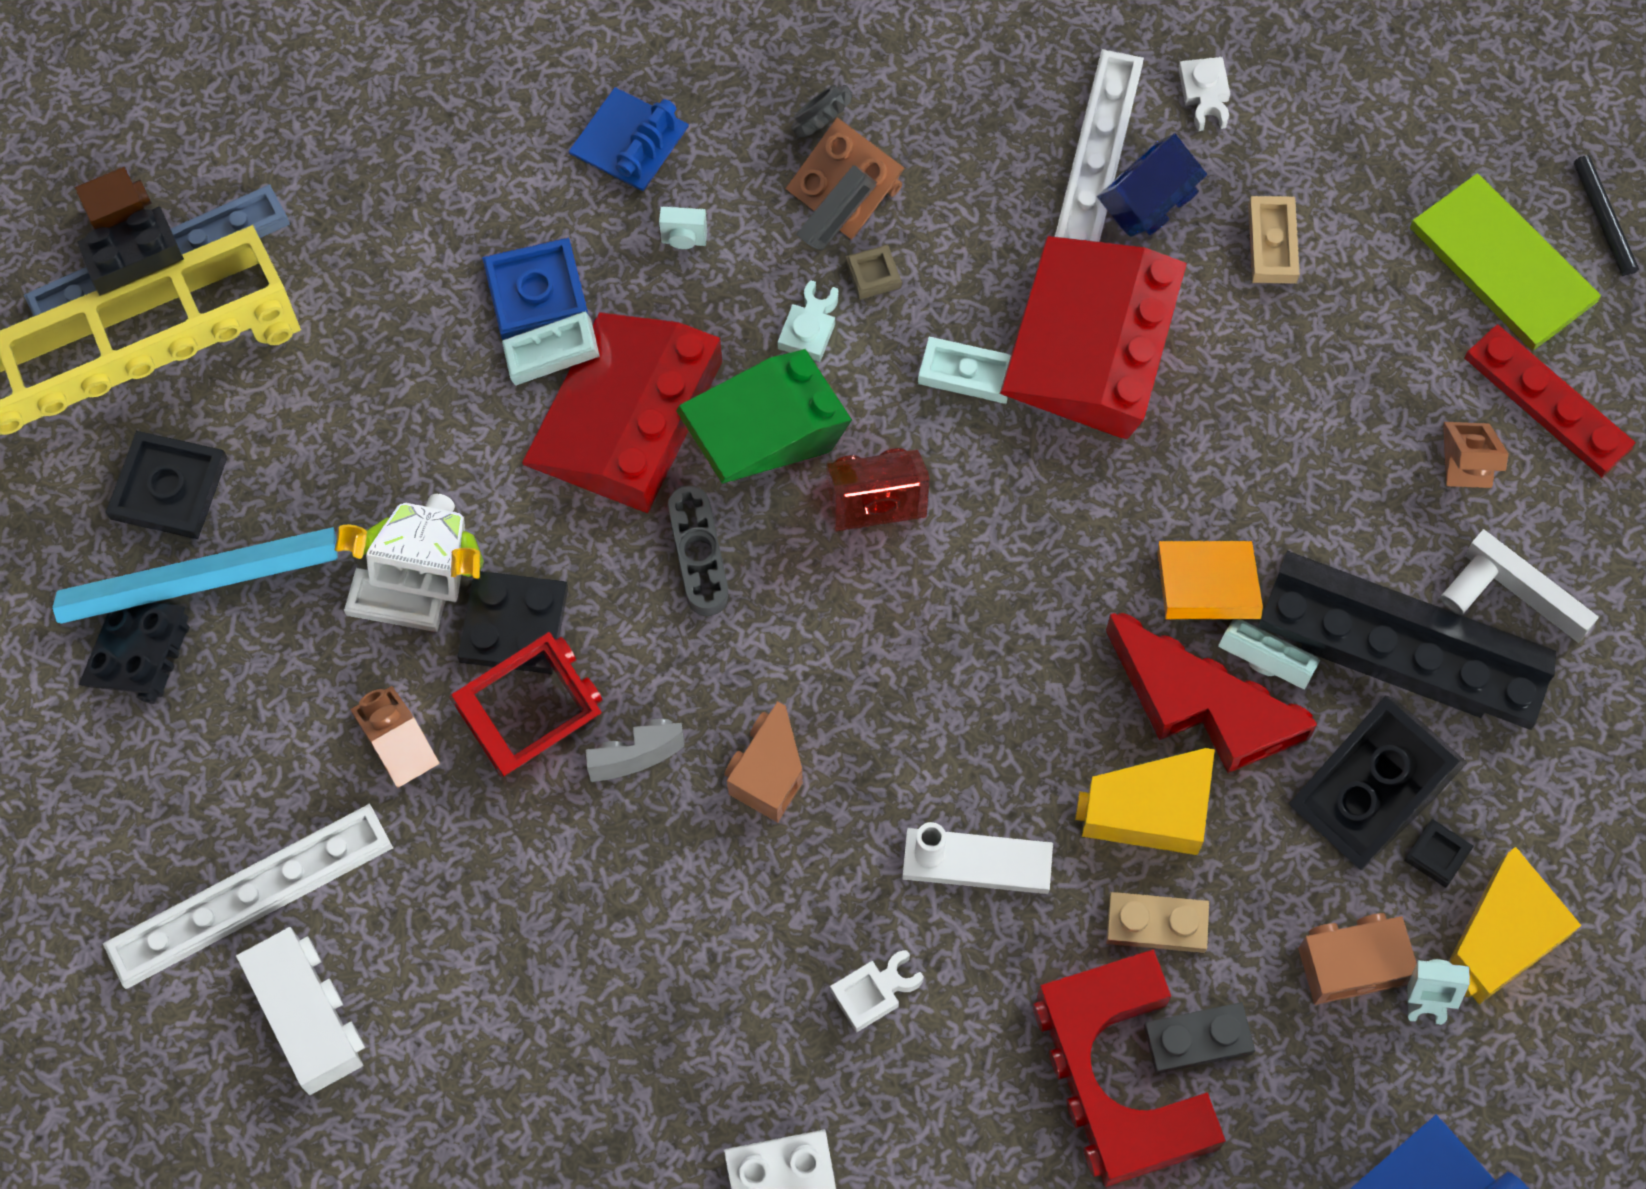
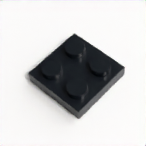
M160 206L152 210H139L130 215L126 221L110 228H97L91 231L84 239L77 241L99 296L184 259Z
M136 431L108 504L106 514L110 520L199 539L228 457L222 449Z
M480 571V578H473L458 652L459 663L495 667L548 632L552 634L555 640L560 637L568 593L567 582ZM542 652L514 669L553 674V668Z

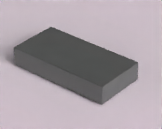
M853 165L796 235L808 245L819 251L823 250L877 186V182L866 172Z

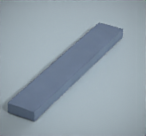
M269 184L171 228V231L181 253L184 254L251 225L254 226L259 238L290 225ZM84 267L24 294V297L33 316H36L94 292L96 288L87 267Z

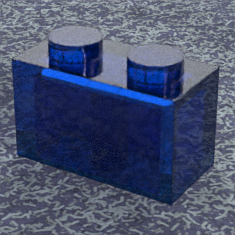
M1174 133L1155 142L1096 197L1129 237L1144 231L1151 235L1169 221L1170 218L1166 213L1174 205L1180 208L1198 194L1199 190L1196 188V185L1208 174Z

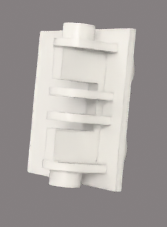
M826 1130L724 1149L731 1189H836Z

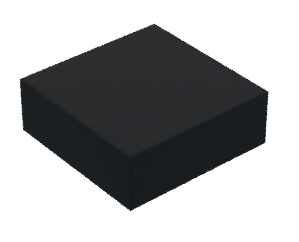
M1431 819L1404 861L1447 888L1474 846Z

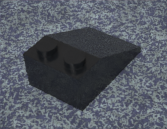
M1384 696L1288 804L1354 865L1363 870L1442 792L1468 762L1393 697Z

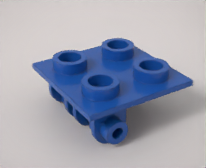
M614 87L571 147L569 154L644 191L685 133L689 124L676 118L674 114L676 106L667 99H662L660 103L656 102L652 106Z

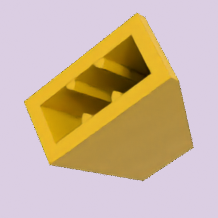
M1203 748L1093 776L1088 792L1079 791L1075 820L1084 821L1082 837L1198 855L1204 842L1215 750Z
M1515 847L1497 865L1449 962L1452 965L1469 966L1470 985L1464 996L1468 998L1472 996L1478 1004H1481L1567 940L1582 925Z

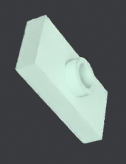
M586 311L502 341L510 379L515 385L600 356L591 318Z
M1233 619L1218 647L1248 661L1250 667L1258 673L1266 676L1276 675L1304 690L1320 662L1318 657L1241 619Z

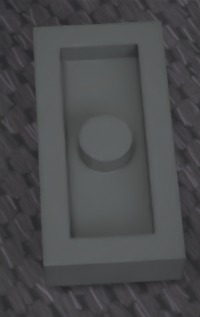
M1243 1002L1147 1021L1144 1024L1156 1074L1252 1055L1255 1052Z

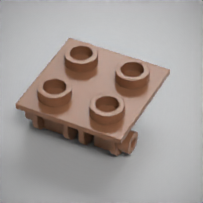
M837 117L788 184L786 190L815 211L853 165L866 172L877 182V186L840 229L843 234L852 240L884 196L889 194L893 197L899 192L902 182L898 180V177L905 168Z

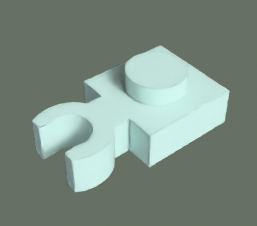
M811 280L804 289L806 307L792 305L778 340V349L789 353L806 349L813 360L821 362L835 326V317L827 314L832 312L838 304V288L832 287L829 297L819 300L814 297L816 282Z
M1440 959L1418 960L1407 985L1409 1021H1416L1420 1014L1432 1013L1435 1014V1024L1442 1025L1447 1021V1008L1458 1009L1470 985L1469 966L1452 965L1450 962Z

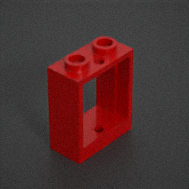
M548 632L449 696V699L500 777L506 776L602 713L597 706L598 703L603 701L600 693L588 677L581 680L571 664L577 661L576 657L563 637L555 640L552 634ZM542 652L581 712L513 755L475 694Z

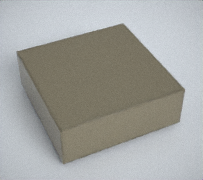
M888 244L846 256V265L859 300L902 288V281Z

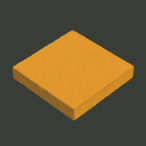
M1159 541L1158 561L1166 619H1261L1263 605L1252 541Z

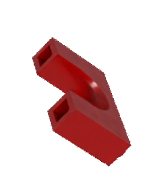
M1154 949L1040 985L1037 994L1038 1002L1032 1003L1033 1012L1040 1031L1049 1030L1056 1048L1049 1051L1052 1067L1058 1080L1067 1079L1073 1096L1066 1099L1067 1108L1075 1128L1084 1127L1090 1145L1084 1147L1083 1150L1088 1168L1093 1177L1101 1175L1104 1186L1108 1187L1221 1149L1226 1139L1208 1092L1157 1109L1136 1110L1120 1105L1112 1100L1101 1089L1093 1074L1091 1066L1092 1044L1106 1028L1118 1022L1164 1008L1171 998V993Z

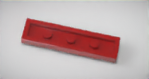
M1500 325L1494 326L1467 351L1464 357L1466 361L1601 478L1628 454L1636 444L1634 440Z

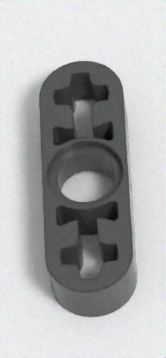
M683 486L675 490L670 496L668 509L688 605L695 613L702 616H712L720 613L726 607L729 592L711 505L707 494L702 489L696 486ZM692 501L694 507H698L695 511L698 527L689 529L687 515L685 511H680L684 507L683 502ZM695 541H703L710 545L712 552L705 560L694 561L685 554L687 546ZM708 572L711 589L720 590L714 592V600L710 602H705L702 595H696L701 593L699 574Z

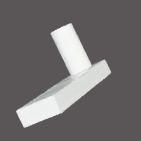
M1484 529L1473 540L1465 555L1471 562L1440 596L1441 601L1446 607L1456 614L1463 615L1489 583L1496 579L1578 643L1599 618L1595 613Z
M929 822L923 824L919 829L907 828L902 879L1049 894L1053 843L945 832L941 825Z

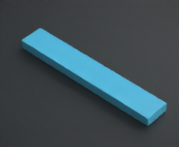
M334 527L58 590L52 609L57 623L62 624L334 561L338 558V551L334 550L337 537Z

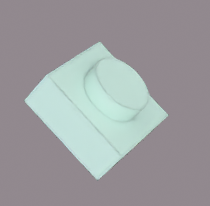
M661 207L659 225L662 243L670 244L678 249H690L695 245L706 246L707 222L705 209Z

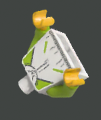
M442 494L431 495L426 506L409 503L400 504L391 517L384 518L368 530L349 524L339 526L334 549L338 552L343 550L351 551L353 557L358 559L366 555L369 585L452 602H456L458 598L461 574L479 579L480 570L484 563L474 535L465 531L464 517L460 513L453 512L455 508L454 502Z

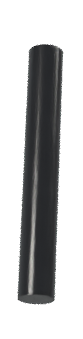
M1589 155L1581 156L1573 164L1621 275L1634 274L1639 270L1638 264L1592 159Z

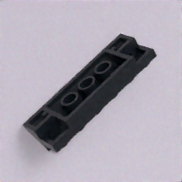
M1288 550L1258 625L1259 628L1301 643L1302 650L1476 717L1482 718L1484 713L1529 730L1536 724L1549 683L1555 675L1556 650Z

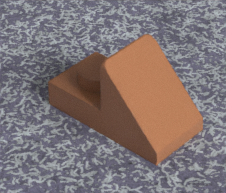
M1444 422L1446 485L1492 488L1494 472L1506 471L1509 454L1492 426L1487 423Z

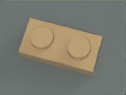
M1251 196L1248 211L1252 283H1297L1300 271L1295 197Z
M1111 892L1109 895L1106 944L1205 953L1208 942L1209 901Z

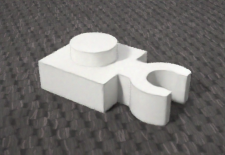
M1223 57L1180 61L1178 71L1185 106L1198 105L1194 117L1196 129L1198 131L1204 130L1205 116L1207 115L1216 116L1219 120L1220 129L1226 128L1229 111L1222 102H1228L1230 90Z
M907 950L894 954L888 962L887 969L879 972L874 962L871 961L830 986V992L856 1033L899 1007V1002L893 993L896 991L911 992L923 983L924 976L921 972L911 978H903L897 972L898 967L910 959V954Z

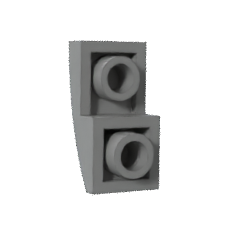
M668 719L649 720L644 723V726L633 727L634 745L626 746L625 743L620 741H608L599 744L597 749H586L587 770L591 782L633 774L672 756L685 747L682 723H673Z

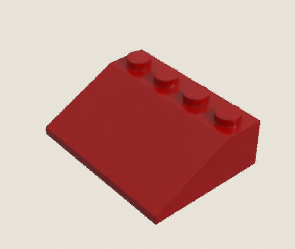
M1048 236L1043 246L999 394L1128 440L1144 421L1187 263L1145 247Z
M599 312L592 326L600 356L571 366L522 463L524 466L648 514L688 433V429L676 410L679 405L709 390L722 364L721 340L717 336L680 322Z

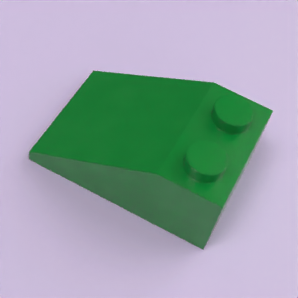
M806 349L768 358L684 402L676 410L722 484L827 454L833 450L852 421Z

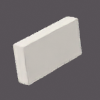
M356 568L344 612L346 616L437 632L446 600L369 585L368 570Z

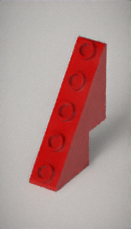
M1116 613L1110 614L1106 633L1159 740L1203 723L1227 773L1310 740L1317 724L1313 719V715L1307 709L1293 703L1286 705L1271 697L1269 691L1262 685L1253 681L1243 682L1228 674L1227 669L1219 662L1210 658L1200 659L1185 651L1184 646L1176 639L1166 635L1159 637L1147 631L1131 615L1119 613L1118 615Z

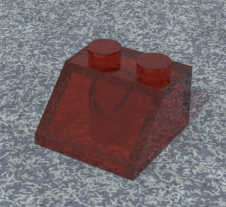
M893 448L882 452L878 456L860 458L856 455H848L838 458L833 463H826V482L835 531L927 517L930 479L918 449L906 451L902 448Z

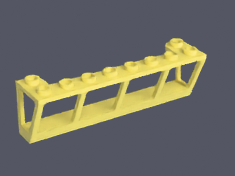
M251 225L182 254L183 260L99 296L96 290L0 330V372L6 370L13 391L10 396L0 400V435L12 434L20 430L24 424L43 416L59 414L67 406L88 397L101 396L107 393L111 387L130 379L146 377L156 368L175 360L188 359L194 356L197 351L217 342L231 341L241 332L250 328L258 342L270 345L282 344L288 341L294 333L301 331L285 288L254 226ZM260 264L269 283L267 287L209 312L199 313L190 292ZM178 297L180 298L188 316L185 322L119 350L112 349L105 328ZM90 334L94 335L101 353L99 358L39 384L25 388L18 368L19 364Z

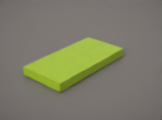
M1478 173L1420 214L1411 223L1410 229L1532 352L1590 309L1601 297V294Z

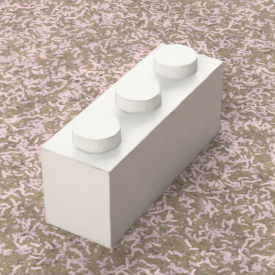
M289 927L236 955L300 1086L309 1095L364 1066L357 1053L365 1048L364 1043L352 1021L345 1025L342 1024L335 1009L342 1006L343 1002L330 978L321 982L314 966L322 961L308 936L300 940L293 929Z

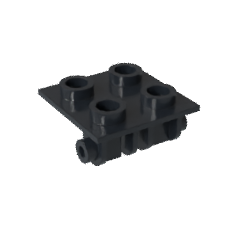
M148 603L109 612L106 615L79 685L138 692L137 698L139 700L155 704L157 697H163L164 688L169 678V675L162 670L171 672L175 667L166 657L174 659L179 657L180 652L178 650H180L184 637L190 629V626L187 624L189 617L184 614L185 607L182 605Z

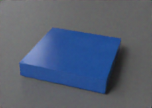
M569 238L482 257L502 340L585 311L588 314Z

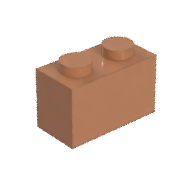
M1377 913L1358 919L1356 921L1357 926L1339 929L1337 923H1329L1310 929L1308 931L1309 936L1304 938L1298 949L1314 1005L1407 986L1417 963L1403 917L1387 919L1385 913Z

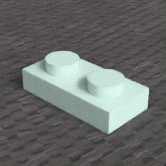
M929 337L918 376V384L1007 404L1008 397L999 393L1011 355Z

